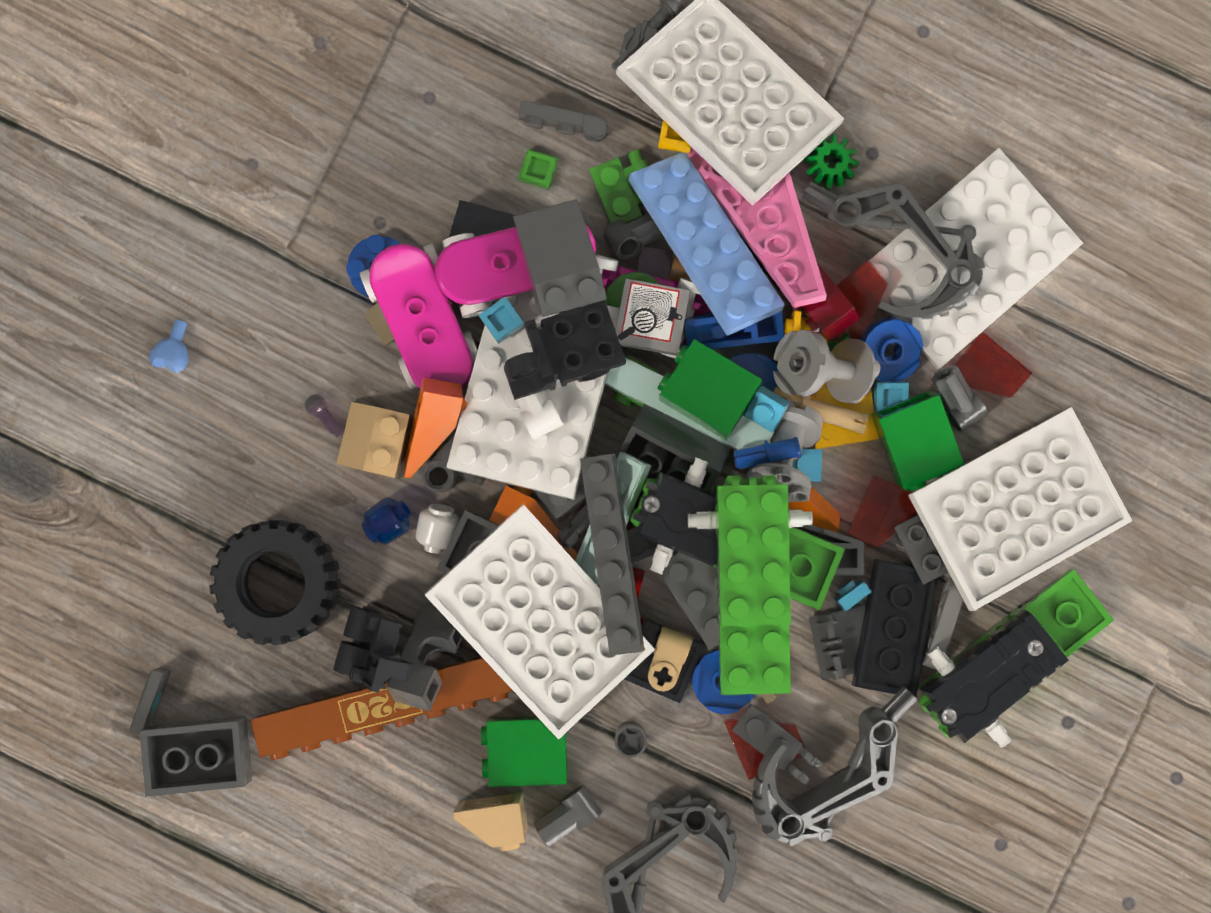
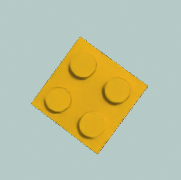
M826 383L816 393L811 394V399L859 413L869 414L868 422L864 424L867 425L864 434L823 422L820 440L814 444V449L879 439L871 413L875 412L871 388L861 401L856 404L836 400L830 394Z

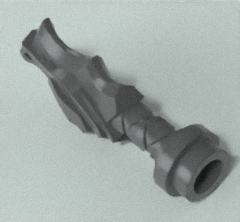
M660 0L661 8L650 21L643 20L642 24H637L635 28H630L624 34L623 44L619 52L620 56L612 63L614 70H617L624 61L658 33L657 30L670 16L676 17L681 12L683 4L680 0Z

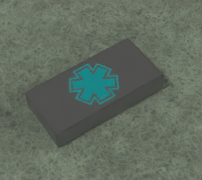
M159 667L150 671L129 729L130 732L140 735V730L152 726L171 670Z

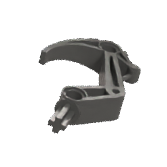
M812 181L806 188L802 199L828 212V219L834 221L840 227L853 228L865 226L891 230L892 227L909 229L947 271L935 292L924 301L903 307L880 302L878 305L879 309L904 318L933 319L935 315L940 317L948 316L949 310L953 308L960 311L967 306L965 300L970 295L978 296L981 289L979 285L982 281L985 265L982 259L973 253L972 241L977 233L972 225H965L961 229L934 226L909 190L900 183L858 193H841L839 196ZM850 204L856 208L857 212L853 219L843 220L838 216L839 209L842 206ZM895 213L901 221H894L893 217L885 215ZM940 233L960 236L961 241L958 249L953 251ZM960 266L965 267L970 272V279L962 284L956 283L951 276L953 269Z
M903 686L882 709L879 706H872L862 711L858 720L859 741L848 762L850 767L791 801L781 795L776 789V766L780 757L787 749L782 740L777 737L763 756L753 784L755 789L752 793L754 814L757 822L762 824L763 832L770 839L787 842L789 846L796 845L809 838L818 837L822 842L828 841L833 834L829 824L834 814L889 789L894 780L897 730L899 727L895 722L918 699Z
M686 793L673 804L661 805L657 800L648 803L647 814L650 819L646 840L604 868L603 888L608 913H642L647 887L644 884L646 870L690 834L708 843L720 856L724 868V880L718 894V899L725 903L736 875L738 847L734 845V842L737 840L735 831L729 829L731 820L726 812L719 813L716 810L717 802L714 799H706L696 795L690 796V793ZM692 811H700L704 814V819L698 825H691L686 821L688 814ZM660 818L670 823L653 835L656 819ZM638 877V882H634L633 891L631 893L629 884Z

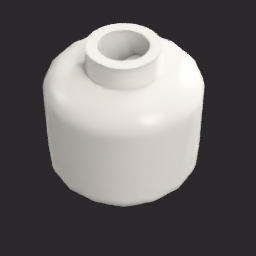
M430 504L429 508L422 510L419 514L416 540L425 546L424 550L427 552L443 553L460 521L459 516L454 513V509L450 506Z

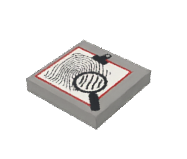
M625 279L615 330L620 345L677 356L690 290Z

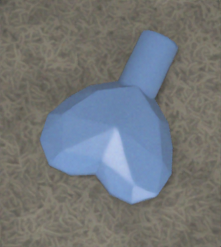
M175 319L170 336L160 340L150 350L149 361L152 366L158 368L167 367L175 373L185 370L188 364V352L182 339L188 323Z

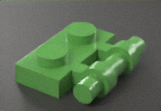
M639 149L627 154L631 162V166L623 169L618 157L589 169L610 223L617 220H624L629 223L642 217L639 206L643 203L637 194H633L628 182L630 173L649 166L647 160H643Z

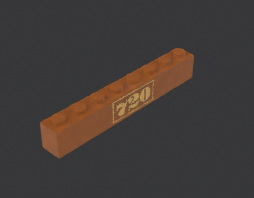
M481 656L436 668L443 683L430 712L395 702L387 687L386 689L380 688L379 693L364 687L262 714L252 718L250 722L259 757L270 756L271 761L289 756V750L301 747L302 752L318 749L321 747L320 742L329 739L333 740V744L351 740L352 733L364 731L365 736L375 734L384 730L382 725L395 722L396 727H401L414 723V717L426 714L427 719L445 715L446 708L458 706L459 711L477 706L476 700L488 697L490 702L508 698L507 692L513 690Z

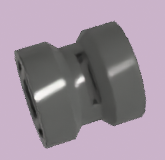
M626 721L620 724L615 732V747L622 756L628 758L641 755L647 745L644 728L634 721Z

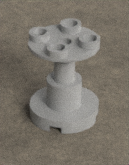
M809 330L791 331L780 340L774 353V360L778 361V372L773 371L774 379L778 387L784 393L806 397L816 393L826 383L830 394L836 400L856 404L869 392L874 379L880 373V364L875 360L873 351L867 343L859 339H846L838 343L830 352L825 339L819 333Z
M788 401L790 403L778 427L774 430L770 443L798 437L802 452V448L813 446L820 440L823 419L813 408L805 406L804 411L800 408H795V402ZM798 458L759 464L747 472V477L761 478L762 475H775L779 485L788 484V502H805L809 500L812 486L810 479L803 472L792 467L793 460Z

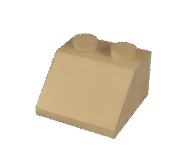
M351 402L336 464L399 479L414 417L401 412Z
M523 792L459 801L453 812L454 820L492 848L500 847L501 851L515 850L520 848V843H525L528 826Z

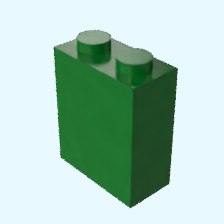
M694 339L689 347L684 344L675 358V362L678 365L672 374L667 372L657 388L661 391L659 401L727 441L751 403L756 391L760 388L762 379Z
M928 390L871 413L895 482L904 490L913 491L920 489L927 484L926 481L936 477L940 478L964 465L941 397L936 392Z
M537 716L489 717L486 721V726H481V745L487 746L488 758L482 759V777L488 778L489 787L567 784L566 733L558 740Z

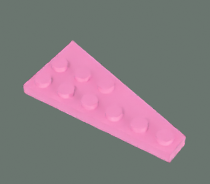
M691 147L690 153H686L723 211L793 308L825 301L827 294L790 172L752 206Z

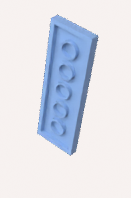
M681 152L630 173L629 183L727 336L782 311L785 304L686 153Z

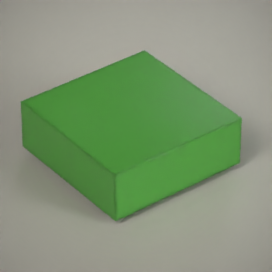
M527 149L518 180L549 190L558 158Z

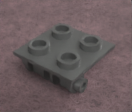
M919 515L893 527L897 533L895 535L897 542L900 546L904 547L923 585L948 572Z
M866 605L850 608L847 611L840 610L809 617L822 680L831 678L838 680L846 678V675L854 674Z

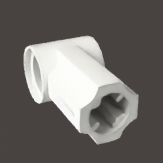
M545 391L516 400L522 410V413H520L533 439L564 425L551 398H547Z

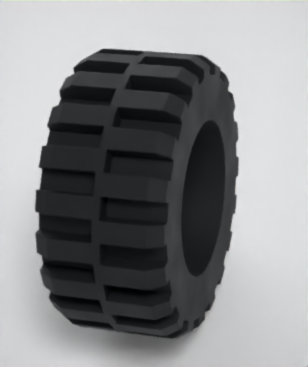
M269 520L250 524L243 527L241 532L233 534L227 539L228 544L226 547L219 549L215 556L219 560L217 565L211 567L210 575L214 576V584L209 585L210 595L215 594L217 603L213 604L217 613L222 612L225 619L222 622L228 628H235L238 631L236 635L239 637L253 639L254 643L261 645H282L301 639L317 630V627L325 623L329 618L331 609L336 606L338 597H336L337 589L341 588V579H338L337 570H340L337 560L334 561L331 555L333 550L330 545L325 544L321 540V535L316 531H310L305 525L284 520ZM272 551L284 552L294 557L300 564L305 577V589L302 598L293 608L285 612L275 613L262 609L253 600L248 587V575L253 562L261 555Z

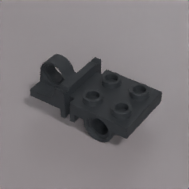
M605 300L542 319V329L538 330L535 319L525 322V330L533 352L519 354L508 359L505 362L504 371L513 398L517 400L548 389L551 391L555 390L557 379L560 380L561 386L564 387L567 386V383L576 380L578 382H586L607 374L610 369L625 365L626 359Z
M351 606L343 635L353 639V642L341 641L333 670L348 675L352 681L360 682L370 691L378 693L380 688L386 689L384 681H388V678L408 681L413 663L394 657L400 636L399 628L403 624L391 621L375 609L364 606L362 608Z

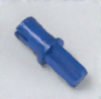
M798 437L768 443L765 440L762 445L734 451V460L738 469L763 463L801 458Z

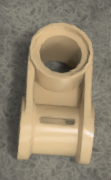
M665 626L662 627L648 671L649 683L654 689L664 692L675 686L682 665L688 656L693 636ZM663 667L668 668L667 673L672 678L670 681H664L663 685L657 684V677L653 676L655 671H661Z

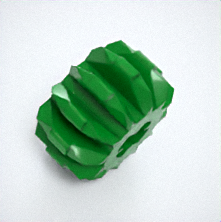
M832 134L829 138V143L824 139L810 153L811 155L803 159L804 164L811 166L806 170V176L816 174L817 177L814 183L819 185L824 180L826 190L832 188L833 181L839 188H842L845 185L844 178L852 180L855 174L851 169L857 168L859 165V161L851 159L857 152L856 148L846 150L845 147L849 140L844 138L838 144L836 134ZM828 156L835 158L833 162H838L834 168L828 167L829 162L824 163Z

